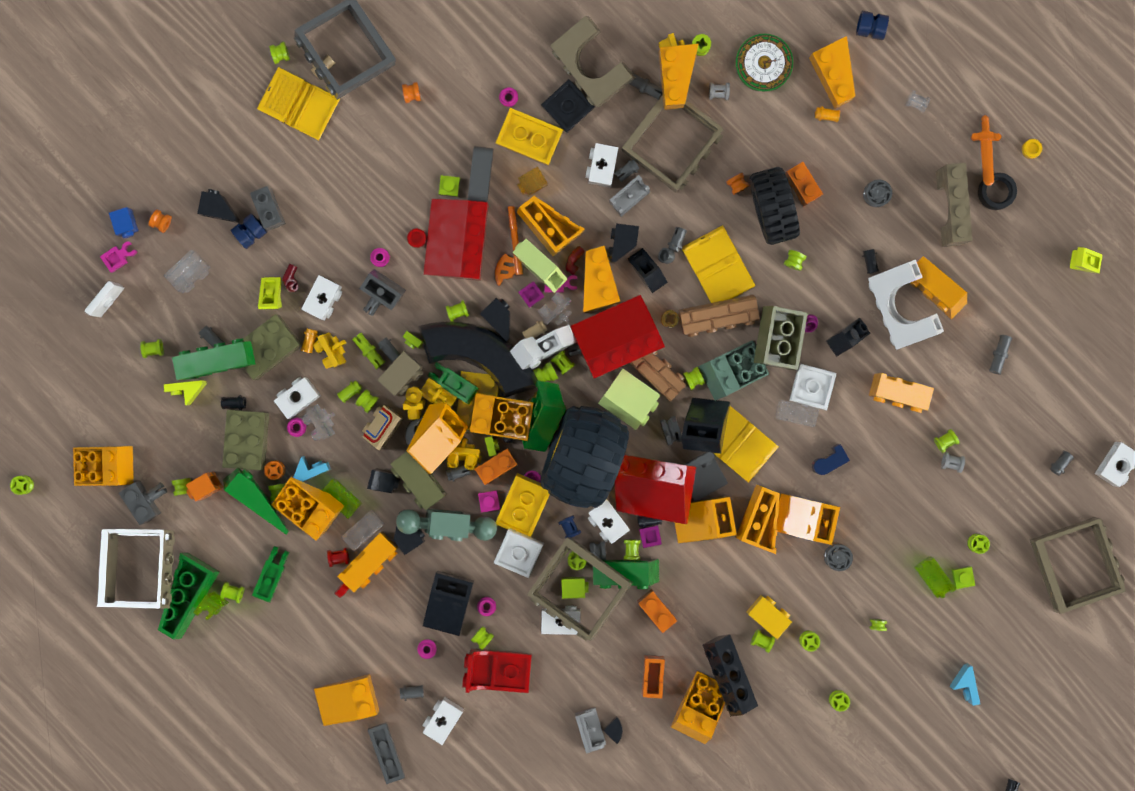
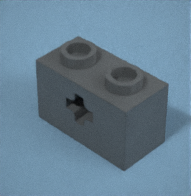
M269 186L250 193L265 230L270 231L286 224L274 193Z

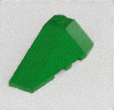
M237 468L224 478V491L286 535L288 534L287 525L275 508L271 506L270 501L248 470L244 469L242 471L240 468Z

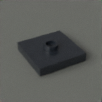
M570 79L541 104V107L566 134L595 108Z

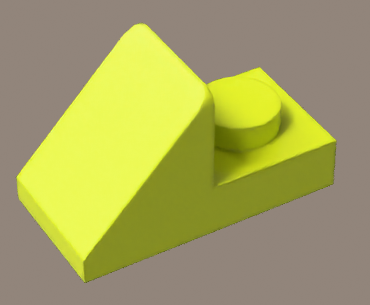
M1078 247L1077 250L1072 251L1070 268L1100 273L1102 254L1084 247Z
M281 277L261 278L258 309H279L282 307L280 298Z
M204 380L164 384V392H170L172 396L182 395V391H184L185 405H191L207 383Z

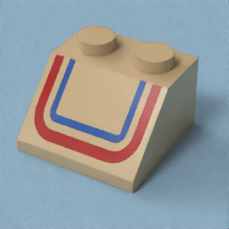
M383 405V407L379 406L373 414L375 419L372 423L368 422L362 430L364 432L362 437L377 450L385 448L404 420L403 416L386 405Z

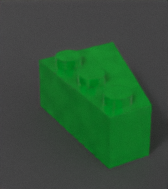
M537 380L535 385L538 388L536 398L532 397L531 399L534 405L528 441L522 440L524 449L546 452L548 445L552 443L555 431L559 428L562 416L566 413V405H564L559 384Z
M641 559L635 561L602 560L633 582L631 586H637V589H648V586L659 582V559H653L652 561H641ZM593 566V585H600L601 589H609L611 585H618V589H621L619 584Z

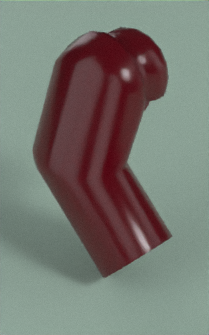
M577 246L568 256L565 269L571 275H575L579 270L575 263L585 253L581 246Z
M290 263L282 277V281L289 292H296L299 286L294 275L298 267Z

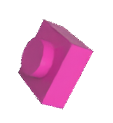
M497 490L478 493L481 513L500 510Z

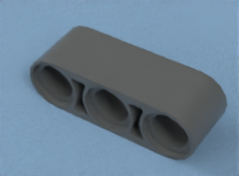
M474 146L468 200L488 202L493 148Z

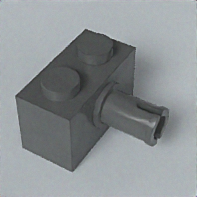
M373 269L359 288L371 296L367 305L363 308L366 313L370 310L368 314L374 316L380 304L392 310L406 291L376 269Z
M141 481L134 482L119 492V495L139 525L146 524L161 514L154 503V500L167 493L166 488L161 489L164 487L161 482L149 491L145 489Z

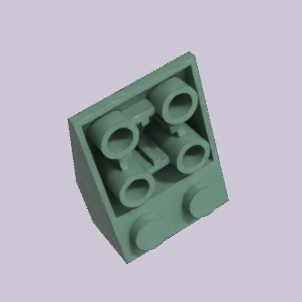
M753 340L698 366L715 401L769 375L765 365L754 363L756 345Z

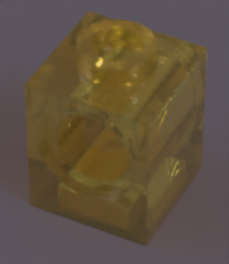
M538 166L518 178L519 184H517L521 193H526L528 197L548 186Z

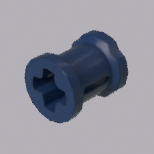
M574 515L558 522L566 534L565 539L567 537L572 538L581 533V530H578L573 520L575 518Z

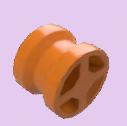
M413 82L412 85L402 84L406 104L412 100L421 101L418 82Z
M743 172L726 181L727 185L732 188L733 195L740 193L750 186L748 182H745Z
M156 209L148 225L152 228L156 227L160 232L164 233L171 223L172 216L164 215L160 210Z
M276 460L268 462L264 467V473L270 480L280 479L286 472L285 465Z

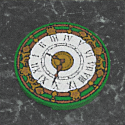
M758 34L750 37L741 45L736 56L738 77L744 85L754 91L767 92L780 88L788 80L793 69V56L789 46L781 38L771 34Z

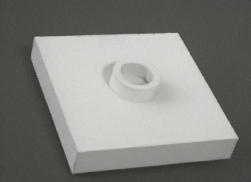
M108 281L87 306L85 312L90 316L101 318L124 290V287L119 283Z
M799 363L789 401L827 410L837 373Z
M509 528L494 563L529 578L544 543Z

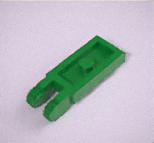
M436 362L434 366L444 373L441 378L432 372H429L428 376L441 385L442 388L463 402L470 404L479 388L450 368H446Z
M276 546L273 547L269 558L266 560L252 596L269 603L272 601L290 553L285 551L282 554L280 563H275L273 560L278 553V547Z

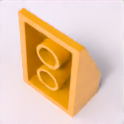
M370 674L314 688L323 726L376 716L379 713Z

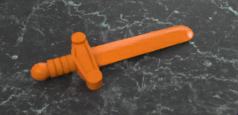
M984 115L981 118L982 132L973 133L971 140L981 141L983 182L985 185L990 186L994 183L992 141H999L1002 136L999 133L996 134L990 131L989 117Z

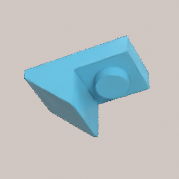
M302 456L293 478L303 482L331 470L328 462L323 464L322 461L312 464L313 469H310L305 456Z
M968 663L964 664L950 684V688L953 690L965 688L963 690L965 700L973 706L979 705L980 699L973 666Z

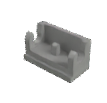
M638 175L613 196L609 203L622 217L650 193V188L644 184L642 178Z
M596 708L575 713L586 754L604 748L606 741Z

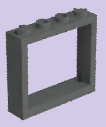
M357 0L341 2L298 27L294 32L296 45L299 48L302 47L306 60L309 64L313 63L316 68V75L320 80L323 79L325 81L328 93L330 92L332 96L334 95L337 100L395 66L396 58ZM349 10L382 61L339 86L305 34L344 11Z

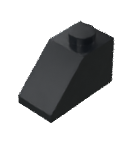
M208 189V192H201L197 214L239 223L240 219L225 197L219 195L220 191Z
M643 248L627 258L651 293H654L668 283L659 266Z
M495 298L480 315L507 342L510 340V311L508 310L510 306L503 299L499 301Z
M376 468L371 471L367 489L392 494L394 490H398L400 479H397L392 472Z

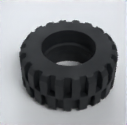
M774 167L753 173L749 178L751 193L766 243L773 245L797 238L800 235L798 215L783 168Z

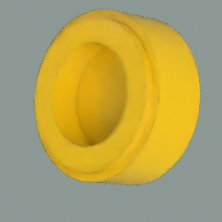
M1029 139L1022 145V154L1028 159H1034L1041 154L1042 144L1036 139Z

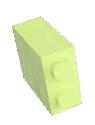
M527 239L517 244L513 254L529 271L555 293L566 282L567 278Z
M622 369L598 404L636 430L640 425L644 426L650 418L648 413L650 411L653 413L659 405L657 400L660 394L625 369Z

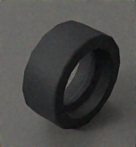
M994 173V181H1002L1008 187L1009 193L1003 202L996 203L991 201L986 193L988 185H985L983 180L980 183L978 197L986 208L1001 210L1014 202L1017 196V186L1013 178L1005 173Z

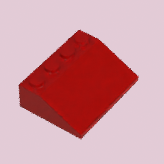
M432 199L423 275L481 281L489 208L488 202Z
M641 295L570 326L593 379L665 347Z
M624 455L615 480L616 511L687 524L696 467Z

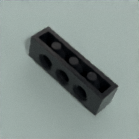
M731 635L718 636L703 644L705 655L708 658L730 717L744 715L758 707Z

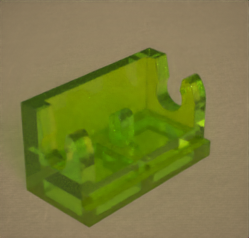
M335 478L331 479L322 489V491L331 494L345 505L341 513L347 519L363 504Z
M927 557L914 567L936 598H945L946 593L956 590L954 584L933 557Z
M213 591L203 598L193 613L198 616L202 610H207L209 614L205 619L208 620L213 615H217L229 602L220 598V595Z

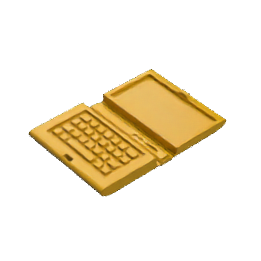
M278 67L257 110L319 141L340 99L337 100L334 95L332 96L325 90Z
M723 225L682 247L685 257L711 303L732 299L755 287L749 272Z
M730 406L721 454H713L749 483L779 446Z

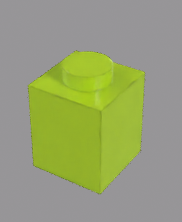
M562 577V599L585 598V593H589V581L585 582V577Z

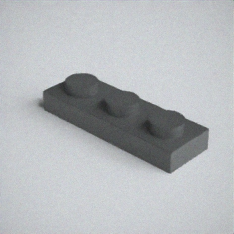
M387 722L368 728V733L386 784L404 779L405 774Z

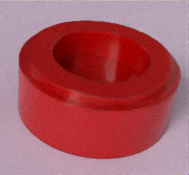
M415 228L408 233L407 241L412 247L420 248L425 245L427 236L423 230Z
M342 583L334 594L341 598L349 588Z

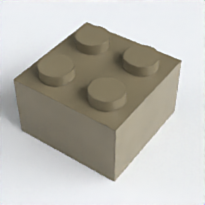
M403 351L380 376L378 381L394 396L405 395L406 391L410 388L409 384L412 381H417L423 375L422 370L424 367L407 352Z

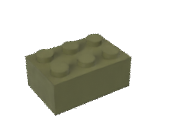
M763 306L754 363L788 370H798L808 313L776 306Z
M275 314L243 338L244 341H251L255 365L243 368L253 380H258L302 347L300 341L280 315Z
M227 410L222 468L264 470L269 425L268 412Z
M405 452L391 463L393 467L391 471L397 478H402L405 482L402 484L409 494H414L416 497L414 501L420 509H429L447 495L432 474H428L408 452Z

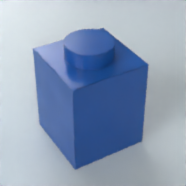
M126 207L109 213L115 235L124 239L134 236V233L139 231L132 209Z

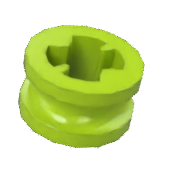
M870 619L872 625L869 626V629L887 631L885 627L887 620Z

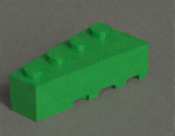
M243 338L232 340L230 345H226L225 342L214 344V348L208 349V346L196 348L197 352L193 353L190 350L178 352L179 356L172 357L176 380L196 379L214 373L226 372L228 369L233 370L255 365L251 341H244Z
M180 553L179 564L173 576L170 608H164L158 631L173 640L183 637L220 571L190 553Z

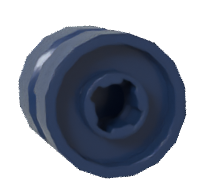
M862 10L857 23L856 35L862 37L871 35L872 39L884 40L889 16L883 14L874 16L873 12Z
M252 213L243 219V224L238 223L230 230L245 249H248L255 243V238L260 239L267 233L263 225Z

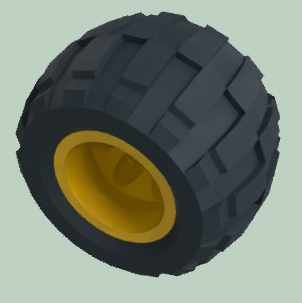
M572 406L568 408L561 419L544 463L540 479L542 488L548 490V493L559 501L575 507L588 508L591 506L597 508L602 505L614 485L629 440L627 426L621 424V420L612 414L594 407L581 406L578 408Z

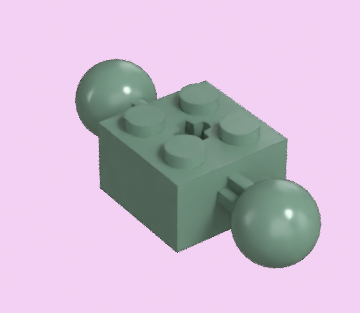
M407 509L400 512L396 519L397 528L404 534H413L418 529H424V532L429 534V537L443 540V536H446L453 541H462L463 538H468V533H474L475 537L479 540L488 541L497 532V524L491 517L482 516L476 519L475 522H471L470 515L461 511L427 509L425 518L420 517L414 510Z

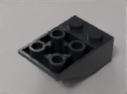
M692 397L681 436L683 449L721 454L730 408L729 401H715Z
M437 571L431 588L423 627L460 636L474 580Z

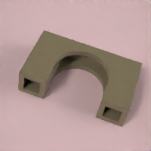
M585 16L550 46L553 49L552 54L557 60L561 59L565 66L563 68L567 74L573 75L576 79V86L581 91L584 90L588 95L586 98L589 103L596 105V107H601L636 77L624 62H620L606 75L596 79L587 76L583 72L579 61L580 53L586 44L601 33L589 16Z
M966 163L946 164L936 171L937 190H945L948 201L947 224L941 228L942 247L961 246L972 241Z

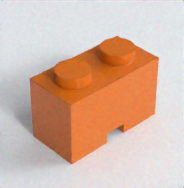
M804 162L799 163L785 173L790 186L794 189L803 207L823 195Z
M507 448L475 468V471L484 485L518 465V463Z
M214 471L205 473L186 484L188 488L186 490L187 494L195 502L204 500L224 488Z
M652 589L637 600L640 607L662 633L677 622L676 617Z
M644 655L643 697L662 698L664 656Z

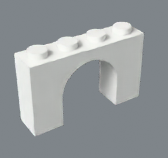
M916 259L868 278L869 288L876 297L877 308L881 310L883 323L889 330L890 341L896 350L944 332L937 314L918 321H910L903 318L896 310L895 295L898 289L905 284L923 278Z

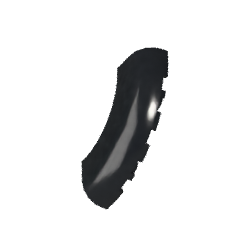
M435 322L419 326L431 363L442 360L466 361L487 372L498 385L504 398L537 388L535 385L538 379L533 369L529 367L522 370L510 352L514 346L496 333L480 326L462 322Z

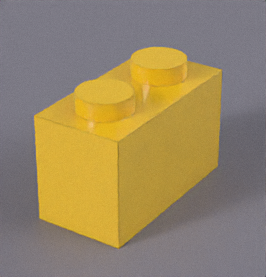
M760 595L746 613L778 639L792 623L789 619L791 615L783 608L778 610L774 606L776 602L768 595L765 598Z

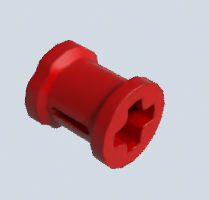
M343 548V550L333 552L327 550L329 567L342 563L349 564L348 549Z

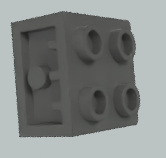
M705 452L683 464L696 467L692 498L695 502L728 484L714 459V454L711 452Z

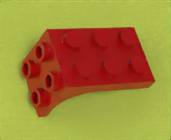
M471 649L469 654L466 653L464 668H467V673H464L462 688H466L465 693H470L472 690L529 693L532 654Z

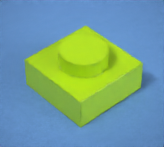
M441 175L439 195L458 197L460 177Z
M406 331L403 335V338L406 339L404 343L412 349L415 347L420 349L424 343L409 331Z
M493 436L486 437L485 442L489 457L497 455V451L500 450L498 440L493 439Z
M971 566L952 569L955 589L976 586Z

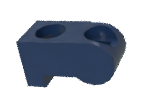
M841 444L831 447L834 451L833 453L813 461L812 469L816 474H828L850 461Z

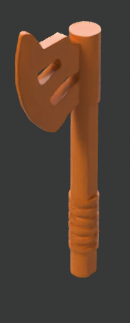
M509 206L508 216L514 251L519 243L515 208L514 206ZM504 254L498 261L495 269V279L498 286L502 284L504 279L512 278L514 274L523 275L522 263L515 255L509 257L507 254ZM505 262H507V263H512V264H514L515 266L509 267V266L504 265V263H505ZM501 271H508V274H501Z

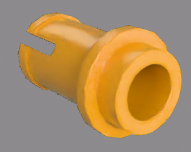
M823 106L816 108L815 118L818 121H821V119L834 122L839 121L840 110L826 109Z
M307 328L304 331L305 337L301 351L312 354L313 344L319 335H317L318 331Z

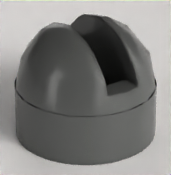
M662 248L658 254V259L662 263L670 264L675 260V253L671 249Z

